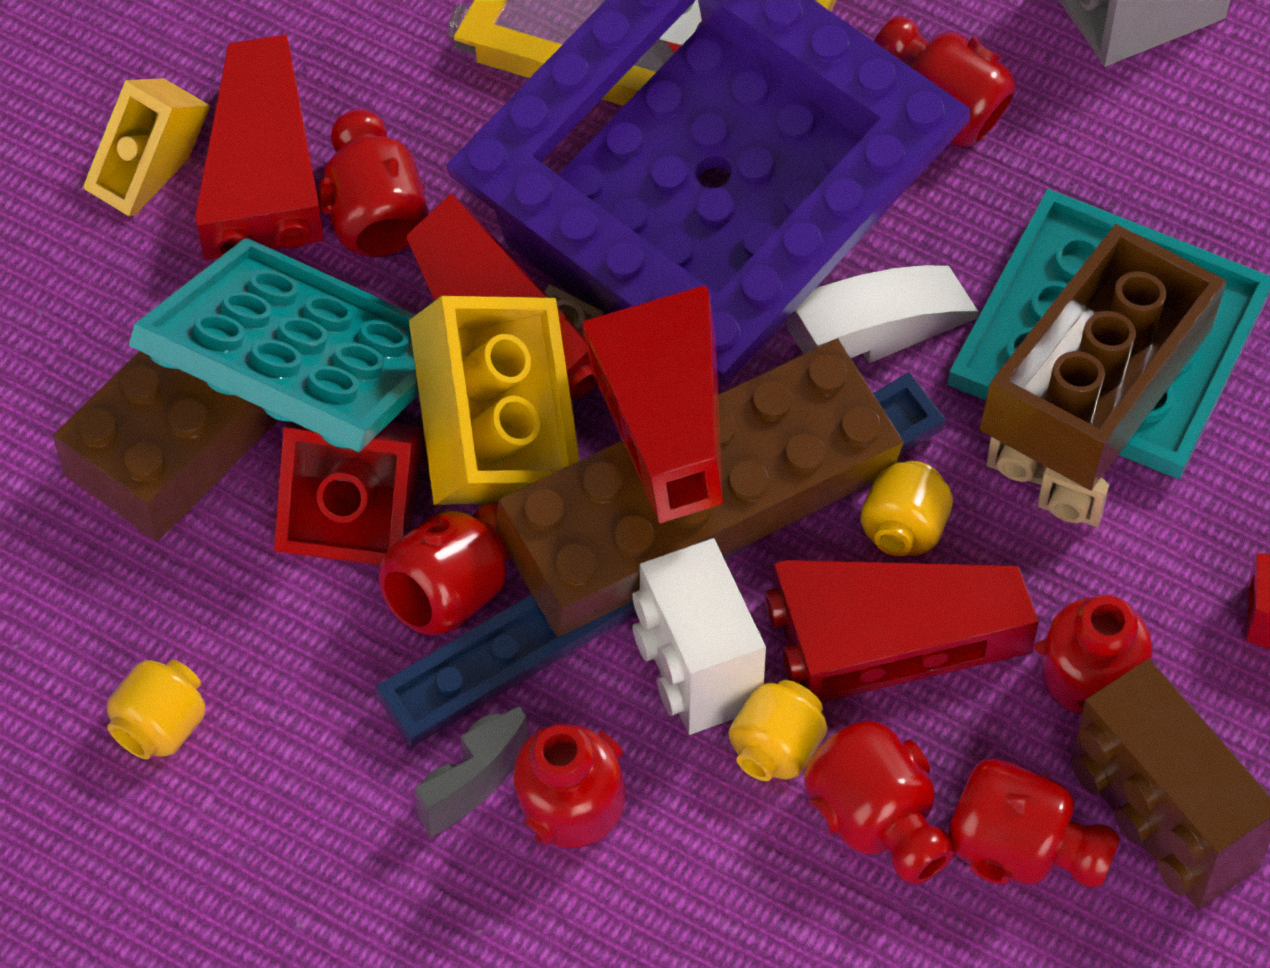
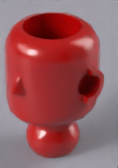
M895 16L886 23L874 39L875 43L969 107L970 121L950 142L955 146L966 148L979 142L987 135L986 131H990L995 126L1015 94L1016 81L1013 74L999 62L1001 56L984 47L976 35H973L969 40L958 32L946 31L936 35L929 42L921 36L919 27L915 22L904 16Z
M358 109L346 112L339 116L332 126L330 140L336 153L327 163L323 179L319 185V208L322 213L330 214L332 225L340 244L355 255L381 258L401 253L410 247L406 235L429 214L424 194L425 187L421 183L413 155L399 140L387 137L384 121L372 111Z
M498 501L481 505L473 516L458 511L437 513L393 544L387 551L379 566V585L389 609L403 624L418 633L430 636L448 633L463 627L470 617L489 604L499 593L506 578L505 560L511 557L495 532Z
M1111 594L1085 597L1069 603L1053 618L1047 638L1035 643L1034 650L1042 656L1043 681L1052 698L1067 711L1081 716L1087 698L1145 660L1152 659L1153 656L1150 631L1142 617L1125 600Z
M862 721L840 730L816 750L807 764L804 773V783L807 793L811 798L808 803L812 808L816 807L821 812L828 825L827 831L830 836L837 833L848 847L866 855L878 854L888 850L892 855V865L896 874L905 882L914 885L924 883L933 878L951 861L954 851L949 835L940 827L930 825L926 820L934 805L935 792L932 781L928 776L930 773L928 760L914 741L907 739L902 742L888 726L875 721Z
M560 723L541 728L528 738L519 749V753L514 761L513 784L525 818L524 823L536 833L534 840L544 846H548L551 843L561 848H582L601 841L615 829L624 812L626 787L618 761L624 753L622 748L601 730L596 733L583 726Z
M997 758L984 759L973 768L947 833L951 839L954 854L963 861L970 863L972 872L985 881L1000 885L1007 884L1009 880L1025 885L1037 884L1045 880L1050 873L1052 865L1069 871L1073 879L1080 885L1091 888L1103 885L1121 837L1113 828L1105 824L1096 823L1086 826L1072 820L1071 817L1075 808L1073 795L1066 786L1050 779V773L1044 772L1042 776L1020 767L1019 764Z

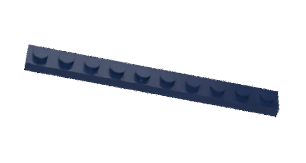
M910 372L873 393L904 441L899 456L943 430L946 419ZM752 542V543H750V544H748V545H746V546H744V547H742V548H740V549H738V550H736V551H734V552H732V553H730V554L724 556V557H723L724 560L730 558L731 556H733V555H735L736 553L742 551L743 549L747 548L748 546L752 545V544L755 543V542ZM531 594L376 686V697L412 748L636 614L634 602L632 601L557 638Z

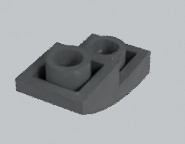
M520 706L503 715L500 713L489 714L475 722L470 727L468 733L461 736L463 763L457 766L447 764L435 769L425 777L422 784L414 788L418 818L430 838L472 812L502 784L514 769V761L519 753L518 751L527 740L526 715Z

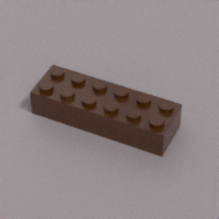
M838 338L718 395L723 504L659 524L623 441L498 500L495 532L557 638L632 602L633 593L640 590L641 563L712 538L715 539L724 557L871 485L884 469L897 462L904 441Z

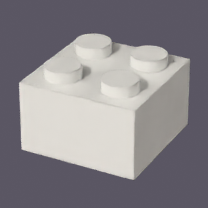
M712 538L641 563L640 590L632 595L635 610L640 620L639 623L633 624V633L640 654L646 662L652 659L655 660L662 675L661 678L657 679V685L665 709L670 716L680 714L689 735L735 719L751 693L764 684L766 646L715 539Z

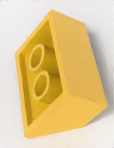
M441 296L409 320L434 505L486 504L498 501L506 495L580 461L556 298Z

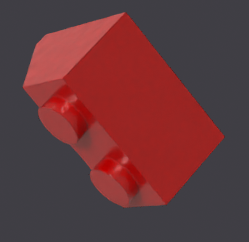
M288 422L283 430L274 551L380 565L381 560L393 544L409 533L419 485L423 426L390 422L360 452H357L350 448L333 446L326 442L320 434L294 422Z

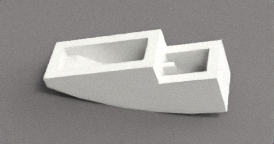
M922 265L862 274L818 287L787 318V328L803 354L838 338L850 358L863 353L868 363H872L972 321L978 317V310L949 266Z

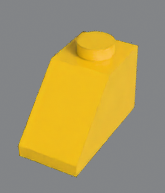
M164 78L125 80L83 189L124 214L135 216L189 159L210 105Z

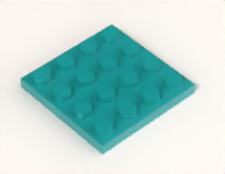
M1047 189L949 372L948 385L986 400L992 379L1113 226L1118 224L1227 281L1212 330L1119 453L1122 457L1180 480L1270 296V275Z
M248 238L243 239L134 324L129 342L130 347L150 355V358L155 363L163 367L180 369L206 381L210 388L219 393L236 395L264 408L265 412L275 419L294 422L320 434L326 442L333 446L350 448L357 452H360L419 395L409 320L415 314Z

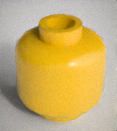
M919 461L895 463L884 469L874 479L862 506L860 521L866 535L883 552L892 556H918L928 553L939 542L951 513L953 496L948 484L943 480L939 472L930 465Z
M153 660L138 663L107 701V714L111 720L107 729L110 735L124 749L145 760L150 759L152 755L160 757L173 755L199 725L205 715V703L197 690L201 685L200 679L190 668L176 660H170L166 665Z
M788 680L779 681L778 684H763L754 690L728 731L731 746L738 754L736 761L740 768L748 775L761 781H770L772 777L783 780L798 777L827 733L825 717L821 713L823 710L822 703L817 696L804 686Z

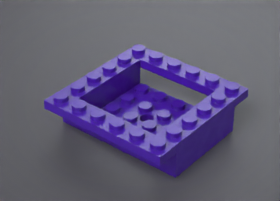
M605 0L446 164V167L452 179L495 210L505 243L576 298L603 311V315L706 285L710 294L716 336L718 380L726 385L970 121V109L815 0H698L702 25L557 175L541 163V161L696 1ZM711 168H723L731 174L727 183L718 188H707L698 182L701 174Z

